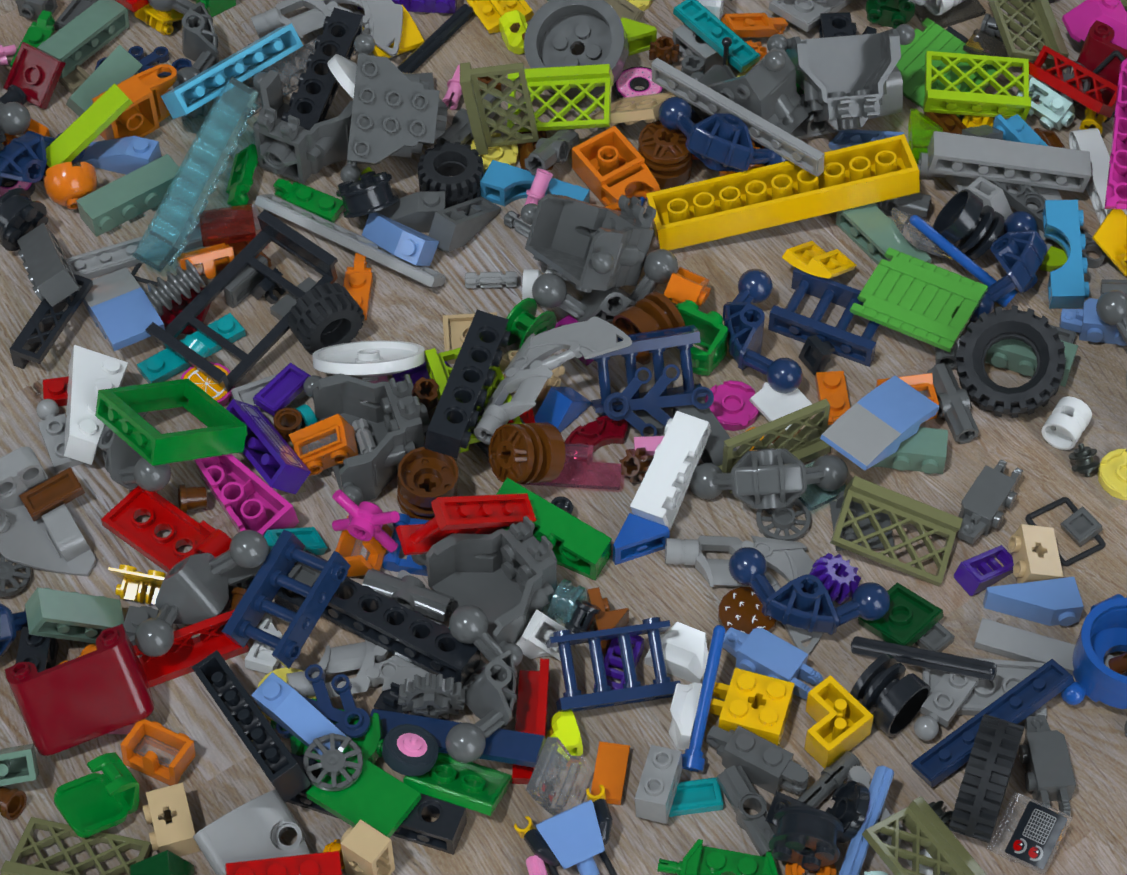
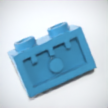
M1000 114L995 116L993 127L1003 131V140L1048 146L1018 114L1006 120Z

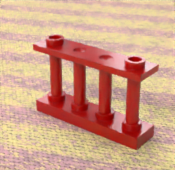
M527 493L437 497L431 502L435 514L434 518L425 524L399 525L396 527V531L404 555L427 554L432 545L452 533L492 534L496 530L510 526L513 523L515 525L519 522L523 523L524 516H527L532 522L536 521V517Z

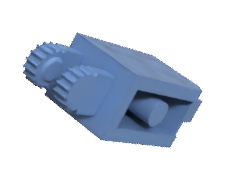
M1089 298L1084 302L1082 309H1062L1059 323L1060 328L1078 332L1079 340L1127 346L1116 326L1108 325L1098 317L1096 312L1098 299Z
M730 627L725 633L722 648L736 658V666L739 669L795 683L793 694L798 697L800 696L804 700H807L808 692L812 689L799 679L814 686H817L824 680L819 672L807 665L808 654L763 628L753 629L750 634H746Z

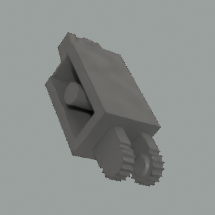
M1000 460L994 469L985 465L961 502V511L958 517L963 520L958 530V538L973 545L981 535L987 537L992 528L997 529L1004 518V509L1006 507L1010 509L1017 498L1018 493L1014 492V489L1022 476V469L1017 467L1009 477L1003 474L1006 470V461Z
M1045 715L1028 716L1025 720L1023 745H1019V759L1021 764L1026 765L1027 769L1025 773L1026 789L1032 792L1034 803H1038V805L1052 811L1050 802L1057 801L1061 815L1070 817L1071 806L1069 800L1072 799L1076 782L1065 735L1057 730L1051 731Z
M713 725L707 734L706 743L717 750V754L722 757V765L725 768L741 765L750 782L774 795L781 788L797 795H801L807 790L809 772H807L805 767L802 768L801 765L793 761V753L741 726H738L735 731L730 730L728 732Z

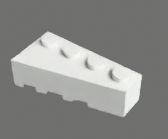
M74 345L68 369L65 457L92 465L99 447V438L104 427H106L95 416L98 390L121 387L128 362Z
M676 411L673 419L670 418L664 431L665 436L661 444L657 446L654 458L630 505L634 515L667 526L671 530L689 487L693 472L698 465L710 436L711 427L708 421Z

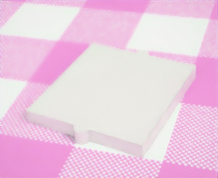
M767 382L749 400L769 422L812 405L798 388L790 393H779L773 390Z

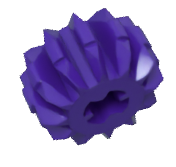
M828 553L826 556L820 557L819 560L815 561L810 575L820 579L827 589L832 602L836 601L838 604L852 598L861 580L857 575L858 568L850 565V559L847 561L843 560L840 553L836 556Z

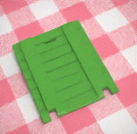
M926 18L921 23L926 28L923 32L917 28L914 30L915 38L910 44H900L901 58L896 64L903 79V95L922 109L925 100L926 51L982 55L929 18ZM932 60V65L938 71L946 67L942 61ZM960 62L956 65L964 73L972 69L965 62ZM985 64L982 67L990 76L997 71L990 64ZM952 70L943 75L951 83L959 79ZM977 72L969 77L977 85L985 80ZM938 79L931 84V89L944 90L947 88ZM964 81L956 87L961 92H970L972 90ZM987 84L982 90L984 91L990 84Z
M889 247L884 255L886 258L891 259V261L881 259L857 297L859 301L864 303L863 306L853 303L850 312L951 352L987 292L988 286Z

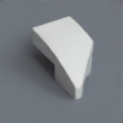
M265 614L258 628L278 638H282L281 632L277 631L272 623V617L269 614ZM255 640L245 658V668L268 674L277 669L280 662L272 656L275 649Z

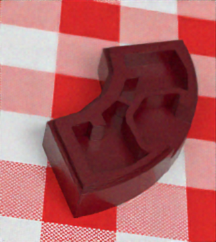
M601 416L596 418V421L584 426H578L564 442L566 456L589 460L592 454L602 446L623 444L630 423L625 419L613 420L608 416Z

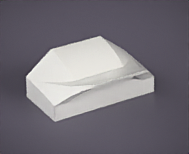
M536 609L516 645L522 649L523 655L529 659L551 656L560 660L559 648H547L546 642L550 637H554V632L568 629Z
M676 622L668 631L660 635L666 672L691 683H702L709 654L706 633ZM649 649L645 657V664L653 667L651 651Z
M693 682L689 685L676 684L670 708L672 721L669 735L677 749L684 751L689 749L702 687L701 683Z

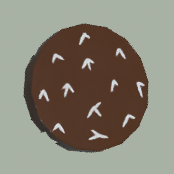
M739 587L731 590L722 598L719 604L718 621L725 628L726 632L732 627L746 634H750L756 628H763L772 633L777 620L763 615V605L751 587Z

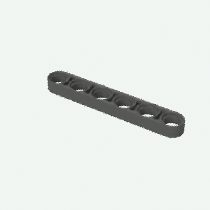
M988 180L1003 189L1009 205L1016 211H1025L1033 215L1037 221L1038 228L1044 232L1042 213L1046 199L1029 185ZM1013 186L1019 190V193H1010L1006 187ZM1033 202L1039 206V209L1032 210L1027 207L1026 203ZM1080 227V233H1085L1086 246L1085 250H1082V257H1087L1088 268H1098L1103 264L1106 254L1092 239L1093 236ZM1087 251H1095L1099 254L1100 258L1093 259L1089 257Z

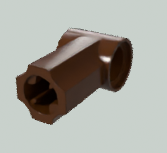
M422 377L415 382L412 389V397L417 396L419 402L425 404L427 412L437 406L436 398L438 397L437 389L439 385L434 379Z

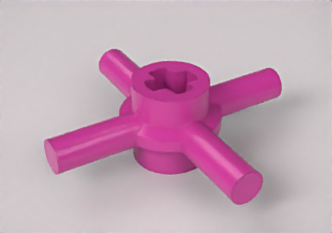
M340 489L333 494L332 498L349 513L348 518L333 521L332 528L334 531L348 530L353 537L362 541H370L374 537L390 553L397 549L398 544L382 529L384 524L397 523L400 516L397 511L383 512L377 505L366 501L361 502L357 506Z

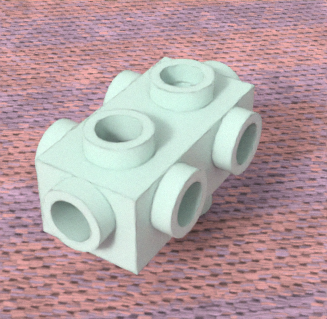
M1033 77L1029 80L1031 108L1027 116L1036 115L1040 118L1039 123L1048 130L1054 127L1060 131L1063 126L1069 127L1075 119L1074 101L1063 93H1056L1053 91V87L1042 81H1038ZM1018 90L1017 96H1022L1020 90ZM1039 99L1040 104H1036L1033 101Z

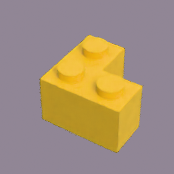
M831 675L808 692L805 711L817 723L807 730L804 749L825 769L838 761L846 751H850L870 735L874 716Z

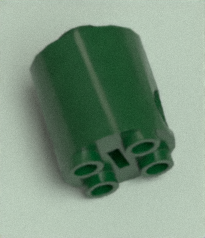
M867 0L865 9L867 20L873 24L896 29L899 25L906 24L912 19L916 4L909 0Z

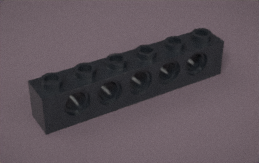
M334 7L331 16H326L323 24L324 32L322 35L317 36L314 54L310 53L307 60L306 73H301L298 81L299 89L297 92L292 93L289 103L290 109L288 112L285 111L281 120L288 122V116H294L299 118L300 126L309 131L314 124L325 120L340 85L330 71L327 62L335 54L351 60L355 50L354 41L358 35L362 34L363 30L362 15Z
M476 310L427 429L425 449L458 458L461 448L467 449L471 437V432L468 430L470 427L475 428L480 412L476 410L478 406L482 408L484 406L488 391H485V387L492 386L496 372L493 371V367H499L503 356V351H500L501 347L507 348L511 332L507 331L509 319Z
M348 576L340 583L321 617L431 674H436V676L443 674L444 679L453 677L454 683L461 682L462 686L480 664L481 652L474 644H464L457 641L447 626L438 624L426 618L420 612L412 611L400 605L396 600L387 598L375 592L369 586H363L349 579Z
M218 650L194 665L192 669L283 801L286 803L310 786V781Z
M291 753L304 772V755L298 756ZM309 758L308 761L309 766L320 763L312 758ZM321 768L311 771L315 778H318L322 772ZM312 785L287 801L288 803L338 818L307 798L306 792ZM421 793V800L392 836L454 855L467 824L466 808ZM428 817L438 818L434 822L425 821Z

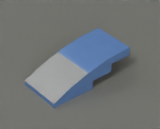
M126 267L92 280L93 286L84 298L83 303L96 327H99L104 338L109 341L114 351L151 337L145 329L152 322L165 330L164 323Z
M893 376L865 395L841 415L821 435L820 439L863 470H867L897 452L900 443L916 434L920 424L935 416L940 406L897 376Z

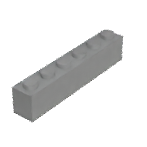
M934 131L928 146V172L976 179L981 176L991 181L1084 193L1091 177L1090 152Z

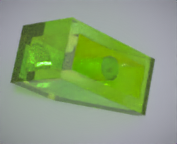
M911 108L908 121V142L918 164L920 153H928V146L933 132H943V128L917 109Z

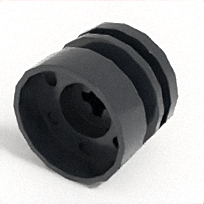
M964 189L955 194L939 212L933 228L973 261L982 256L991 247L993 242L996 241L1003 229L1005 220L1004 216L996 211L994 212L991 206H983V200L973 192Z
M888 653L883 654L867 667L854 684L850 694L871 714H874L873 723L891 737L901 732L917 716L921 706L928 698L931 688L914 673L905 676V666L902 663H897L896 659Z

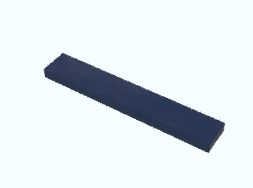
M1049 660L911 763L912 770L933 788L968 762L984 714L1019 724L1074 683L1073 675L1055 660Z
M372 709L370 716H373L374 713L379 714L382 721L384 738L390 729L398 725L411 724L420 726L435 737L438 744V752L447 754L446 736L453 726L461 723ZM498 729L485 739V750L478 759L537 768L547 741L543 735Z

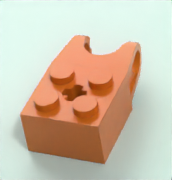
M160 64L119 83L117 86L133 103L100 135L105 140L129 136L143 138L160 128L159 123L171 115L161 95L172 90L169 88L177 80V70L175 67L168 64ZM162 72L171 73V75L166 78L158 77V75ZM103 92V93H101L100 95H98V96H96L95 98H93V99H92V102L94 103V102H95L97 99H99L105 92Z
M616 126L572 148V169L605 206L611 203H618L621 195H625L630 199L633 196L644 197L647 200V193L661 190L658 182L645 164L643 156Z

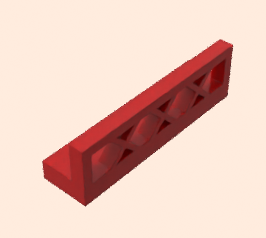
M1045 45L1035 62L1029 61L1030 75L1096 113L1111 118L1116 108L1118 90L1116 84ZM1048 54L1054 57L1055 67L1046 70L1042 65ZM1072 66L1075 77L1064 80L1062 69ZM1091 77L1094 89L1085 92L1083 91L1081 80ZM1111 88L1116 92L1109 104L1103 102L1101 91Z
M234 610L173 631L174 643L171 649L162 656L150 657L144 655L134 645L137 656L143 654L142 657H139V661L147 676L149 687L194 672L192 667L216 650H218L224 660L249 652L247 643L243 648L233 643L221 632L224 627L220 628V626L228 622ZM200 633L199 636H197V637H195V638H191L192 636L197 635V634Z
M540 658L539 671L519 670L515 731L543 735L545 739L550 682L549 659ZM513 764L512 784H530L536 768Z

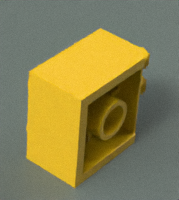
M735 668L730 685L715 682L712 696L724 699L725 701L713 698L709 712L720 716L718 727L729 732L730 730L735 731L738 726H741L779 746L792 704L795 683Z

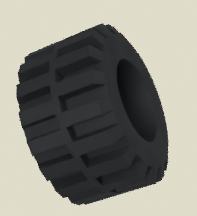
M449 141L444 142L443 145L438 143L434 145L433 149L428 148L425 151V155H421L419 158L420 162H418L420 192L445 191L446 208L480 197V181L484 176L483 159L479 156V152L476 149L471 150L470 145L465 144L463 146L461 142L453 144Z
M330 282L322 286H315L314 289L305 292V295L296 301V305L292 306L290 310L292 313L288 315L289 328L311 355L324 347L352 342L351 340L359 334L358 331L362 328V321L364 320L363 310L346 288L339 283L331 284Z

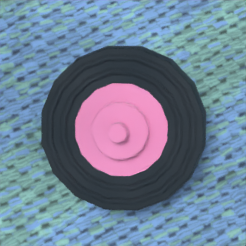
M411 724L398 725L390 729L384 738L382 756L385 763L401 775L421 776L429 772L436 763L438 744L435 737L420 726Z

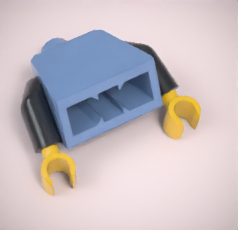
M599 785L600 794L596 796L590 794V790L587 788L586 802L535 825L529 816H525L529 823L525 829H519L515 823L514 828L518 835L525 840L534 855L550 866H561L562 869H566L576 865L580 875H599L600 871L593 856L605 851L604 845L610 841L613 820L606 801L604 786Z

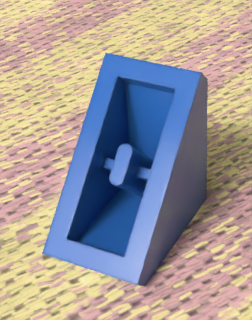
M551 386L534 417L535 423L548 422L554 425L561 433L591 406V401L571 387Z
M629 513L613 544L614 564H621L665 549L666 538H670L669 528Z

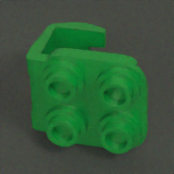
M685 300L675 306L680 312L685 326L695 325L699 330L701 343H695V345L708 350L705 352L697 347H691L693 373L708 376L727 354L728 328L723 325V317L715 311L703 313L699 311V307L695 302Z
M116 752L100 755L88 762L87 766L91 770V774L59 786L54 794L56 808L79 837L87 838L117 826L126 820L128 814L138 810L139 783ZM101 770H102V772H103L104 774H99V773H94V772H97V771H101Z

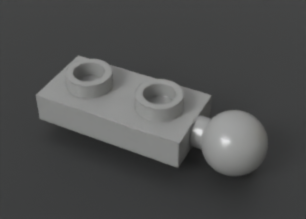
M52 399L40 401L36 412L43 421L37 423L55 473L83 464L81 461L64 456L67 421L65 413L58 415L59 406Z
M945 672L921 706L920 712L926 716L919 717L914 724V731L917 737L922 740H931L938 734V723L948 727L976 687L979 678Z

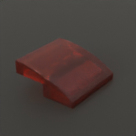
M252 204L199 211L203 247L222 243L251 241L256 236Z

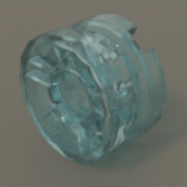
M566 579L562 580L551 599L547 616L553 620L559 618L563 624L570 622L577 606L575 604L576 599L585 600L587 589L580 585L577 587L572 586V582Z

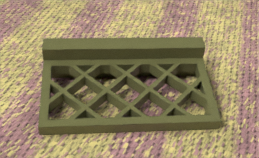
M988 0L1009 57L1024 58L1035 62L1040 53L1035 47L1042 50L1044 45L1068 57V50L1048 0ZM1009 1L1011 4H1013V5H1014L1015 7H1017L1019 10H1016L1014 7H1012V6H1011L1010 4H1008L1007 2ZM1001 8H1002L1004 11H1006L1008 14H1010L1011 17H1009V16L1006 15L1004 12H1002V11H1001ZM1014 19L1018 20L1026 27H1022L1020 24L1014 21ZM1007 25L1014 31H1016L1018 34L1016 35L1010 29H1008ZM1028 29L1034 32L1035 36L1032 33H1030ZM1021 36L1024 37L1026 40H1028L1030 43H1032V45H1029L1027 42H1025V41H1024L1023 39H1021L1020 37H1021ZM1014 43L1023 50L1015 49ZM1048 54L1044 61L1047 69L1055 66L1054 57Z
M470 62L460 63V85L476 150L479 152V155L488 154V147L537 142L539 134L523 62L473 69ZM511 73H519V77L515 81L505 76ZM488 76L493 79L490 83L485 84L478 80V77ZM499 82L508 86L503 92L494 88ZM514 90L523 94L518 100L509 96ZM488 93L497 97L492 103L483 99ZM503 101L512 105L508 110L499 107ZM518 108L527 112L522 118L513 114ZM492 111L501 115L497 121L487 116ZM507 119L516 123L512 128L503 125ZM523 126L531 130L532 133L521 134L517 131ZM496 130L505 133L501 137L492 138L491 136Z
M827 399L821 400L725 440L723 464L718 467L723 473H731L734 465L753 446L752 450L785 448L803 463L830 453L831 446L820 439L821 435L828 428L829 402ZM740 446L736 451H733V448Z
M854 476L845 487L844 500L830 543L939 587L943 581L956 532L960 529L963 519ZM851 500L861 504L866 514L854 518L849 508ZM881 512L887 514L893 525L882 529L875 515ZM869 518L876 532L864 536L857 522ZM907 523L914 525L920 535L909 540L902 525ZM851 525L858 539L850 542L840 538L842 528ZM896 529L903 543L891 547L884 533ZM937 534L947 538L945 546L935 550L929 536ZM878 536L885 550L879 553L871 550L867 540ZM923 540L929 554L918 558L911 544ZM905 547L912 561L906 564L900 562L894 551ZM933 558L938 568L936 576L926 572L921 562Z
M922 796L914 799L908 807L865 829L862 833V836L894 875H924L919 873V864L933 868V875H940V870L944 871L946 875H987ZM899 821H902L911 833L900 830ZM880 832L892 836L891 845L883 843L876 834ZM899 839L911 842L912 852L899 848ZM920 846H923L932 858L920 855ZM898 857L912 861V870L903 868L898 862Z
M31 817L10 861L5 860L1 868V875H80L79 872L94 865L99 875H119L123 872L126 875H130V865L147 859L152 846L151 842L106 832H99L90 837L82 838L76 835L75 831L68 824ZM35 829L49 831L51 835L36 843L32 838ZM70 836L77 837L81 841L67 849L61 843V840ZM55 843L60 852L44 859L39 850ZM99 843H106L110 846L111 849L96 856L90 848ZM129 849L140 851L138 857L125 862L121 853ZM86 850L90 858L74 865L70 856ZM35 853L39 860L31 865L20 863L23 857ZM116 856L120 865L104 871L100 863ZM65 859L69 868L60 872L50 870L49 868L50 865Z

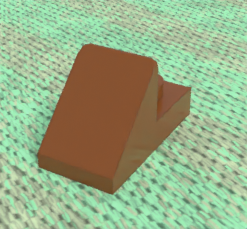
M599 587L587 589V602L601 609L600 614H596L592 622L594 631L628 625L629 608L610 611L607 598H602ZM612 639L600 641L602 654L607 653Z

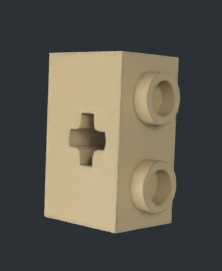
M1021 524L1010 537L1008 543L1009 551L1012 552L1013 574L1017 578V583L1063 578L1054 528Z
M183 782L146 792L148 804L143 805L146 823H153L154 832L149 833L153 851L159 850L161 853L169 850L179 857L199 852V846L193 838L196 833Z
M361 819L354 828L350 827L346 830L340 843L345 872L348 875H391L395 870L391 839Z

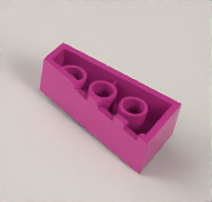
M232 454L194 459L201 477L238 533L244 530H254L264 536L267 530L294 528L299 523L293 505Z

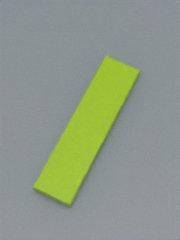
M114 83L45 149L46 164L52 167L74 160L133 102Z

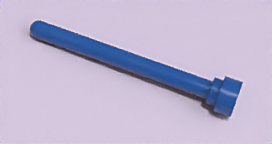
M918 215L910 217L911 225L984 285L990 287L997 282ZM1014 289L996 302L1005 308L1018 291Z
M722 625L715 626L713 630L689 749H685V754H682V769L693 772H703L705 765L704 753L701 752L726 632Z

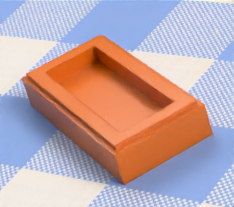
M599 741L590 794L594 796L599 795V785H603L607 803L621 805L630 745Z

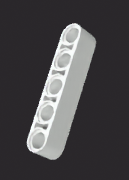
M1098 128L1071 131L1069 134L1070 149L1090 152L1091 177L1086 190L1101 225L1111 209H1104L1110 155ZM1122 209V211L1127 215V209Z

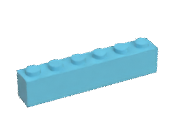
M292 23L282 26L161 95V98L173 119L187 115L304 45Z

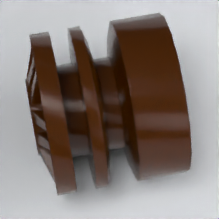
M659 120L646 125L640 132L638 152L645 159V164L658 182L660 189L664 190L684 185L690 179L693 159L692 153L685 146L686 136L680 130L673 131L665 128Z
M657 291L650 292L643 299L638 300L635 306L626 308L613 319V325L626 335L685 326L684 320L676 306L665 295ZM649 351L638 352V355L635 356L636 362L642 365L653 361L652 353Z
M548 422L503 424L496 429L489 445V462L492 471L497 479L503 483L506 478L518 484L551 482L563 470L566 459L563 437L558 429Z
M424 447L413 449L406 454L398 467L397 503L400 511L410 518L423 520L434 518L435 514L431 505L433 500L437 497L457 496L459 469L455 459L451 456L425 449Z

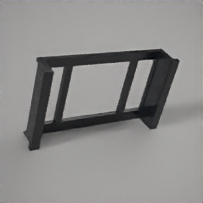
M263 210L257 216L261 231L170 322L165 330L154 322L145 329L148 334L155 338L156 343H161L223 387L226 392H229L290 329L288 326V315L292 312L289 311L247 354L196 318L225 287L249 265L297 299L304 296V291L255 258L271 241L323 275L310 290L314 289L315 286H322L325 283L330 282L333 284L338 279L334 266L338 262L336 257L266 210ZM190 325L241 362L226 376V373L176 339V337Z

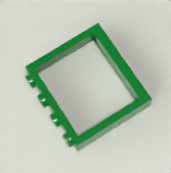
M190 379L98 390L95 416L152 466L244 451L247 425ZM184 407L206 425L207 428L161 434L138 413Z

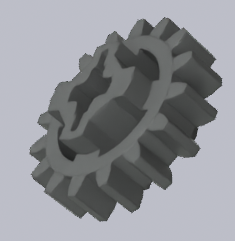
M426 673L425 677L416 674L414 675V680L406 678L405 683L400 684L398 704L402 705L403 711H410V715L419 714L423 717L439 719V716L449 719L450 713L458 715L459 710L464 709L466 690L462 688L461 682L454 683L453 677L444 679L443 674L436 676V674Z

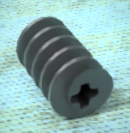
M185 260L186 270L178 265L175 266L176 276L167 271V281L157 277V287L150 282L147 283L149 292H145L160 316L163 315L162 306L172 310L171 300L180 305L182 304L181 294L190 299L192 298L191 288L200 293V283L205 285L198 271L189 260Z

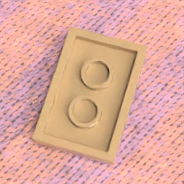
M671 92L619 98L611 103L610 127L622 122L625 125H632L640 120H645L646 123L658 121L661 104L668 98L678 96ZM604 111L596 112L591 116V119H604Z

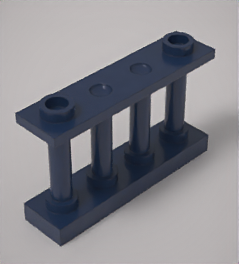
M795 267L791 287L795 291L785 308L773 306L769 315L768 330L803 343L806 342L807 337L816 335L822 342L829 341L835 347V351L831 352L832 354L870 367L874 360L876 342L872 341V338L880 324L869 321L862 336L846 331L855 315L850 312L853 303L862 306L864 304L857 299L861 290L827 278L813 276ZM805 294L820 298L810 318L795 313ZM830 303L846 308L836 327L821 322Z
M695 325L628 335L632 340L630 346L589 358L597 362L601 399L591 400V406L595 413H600V415H606L604 401L607 396L612 394L608 367L610 356L621 355L624 357L628 386L635 377L637 370L635 356L638 355V352L649 351L652 353L656 383L663 375L665 368L663 357L665 348L676 346L680 351L683 386L666 388L660 396L691 394L696 388L702 387L701 384H694L691 347L695 343H701L700 332ZM638 389L632 399L644 398L648 392L639 393ZM700 393V394H698L697 398H698V397H705L706 394H705V393ZM615 401L612 406L613 410H622L623 403Z
M283 530L221 632L233 643L243 648L251 638L275 649L272 656L284 667L290 669L294 660L299 657L303 645L340 583L345 580L351 565L336 551L333 552L328 561L303 551L305 545L293 533ZM297 561L321 571L313 587L287 576ZM281 587L306 597L297 613L272 602ZM265 613L290 623L282 638L257 628Z
M653 617L642 620L643 624L576 634H572L571 630L554 632V637H550L546 645L547 648H559L566 691L563 693V697L559 698L556 702L557 712L567 710L578 712L673 698L676 684H681L680 680L671 682V677H667L660 632H666L671 626L670 620L661 621L660 617ZM648 634L655 679L653 684L642 686L641 681L637 680L630 637ZM618 638L626 683L623 684V689L612 690L611 686L607 684L600 641ZM588 643L596 688H593V693L582 695L581 690L577 688L570 645Z

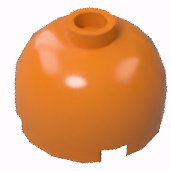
M64 162L48 168L45 171L46 176H43L47 195L56 204L66 206L68 209H78L76 200L96 190L97 176L95 167L87 162H80L81 166H72V162Z

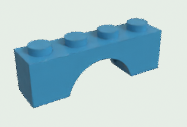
M492 160L480 181L481 196L492 203L506 206L517 199L527 198L526 191L531 188L535 175H532L529 170ZM551 178L545 195H562L590 204L589 189Z
M1045 200L1042 213L1044 237L1057 242L1067 255V262L1059 269L1050 272L1047 284L1049 309L1082 308L1084 299L1089 298V282H1084V274H1087L1088 267L1087 257H1082V250H1085L1086 238L1085 233H1080V226H1083L1084 223L1083 210H1079L1078 200Z

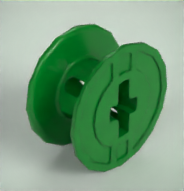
M526 298L519 302L506 318L509 319L507 331L511 332L507 346L521 340V348L531 334L534 333L536 336L555 328L557 319L555 313L546 311L535 317L537 312L535 299Z

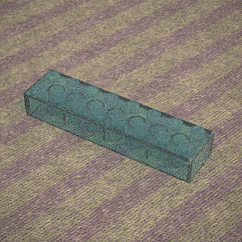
M233 77L225 85L213 102L139 242L133 257L161 273L167 264L172 266L178 254L180 255L188 243V240H186L188 235H191L198 223L197 217L206 208L209 202L207 200L209 194L211 195L219 182L217 180L219 175H222L229 163L227 161L229 155L231 156L239 143L237 142L239 136L243 135L248 126V118L252 117L258 107V104L255 103L259 94L257 91Z

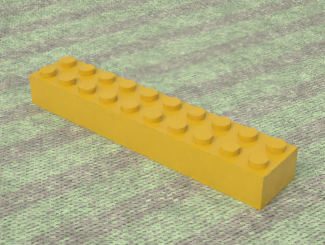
M905 134L824 152V172L819 177L814 176L790 161L750 169L745 172L733 173L647 193L646 197L648 206L656 209V216L652 221V226L659 249L669 251L920 193L919 168Z

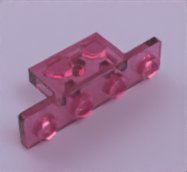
M582 443L565 444L566 459L564 467L556 479L551 482L522 484L619 490L622 468L621 464L593 462L594 445Z

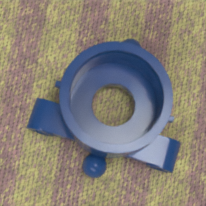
M1116 594L1093 605L1083 622L1072 657L1073 675L1076 682L1074 681V683L1061 692L1063 701L1069 705L1080 704L1087 695L1095 703L1100 701L1115 708L1127 709V676L1111 670L1104 664V657L1109 653L1115 651L1127 652V598H1124L1122 595Z

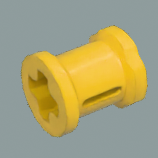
M1086 107L1084 113L1086 117L1081 122L1079 129H1089L1090 125L1093 124L1092 128H1098L1100 134H1102V124L1107 117L1098 114L1096 118V112Z

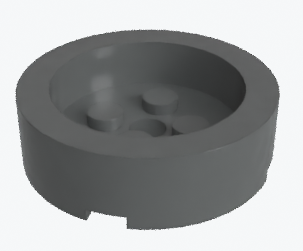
M550 0L530 20L524 37V52L530 68L610 64L615 83L623 73L622 69L629 55V43L618 14L604 0ZM575 44L585 47L581 55L572 54ZM605 86L595 87L590 94L592 96L601 94L605 91ZM570 88L564 95L573 100L581 91L578 88ZM552 89L547 90L552 94H556Z

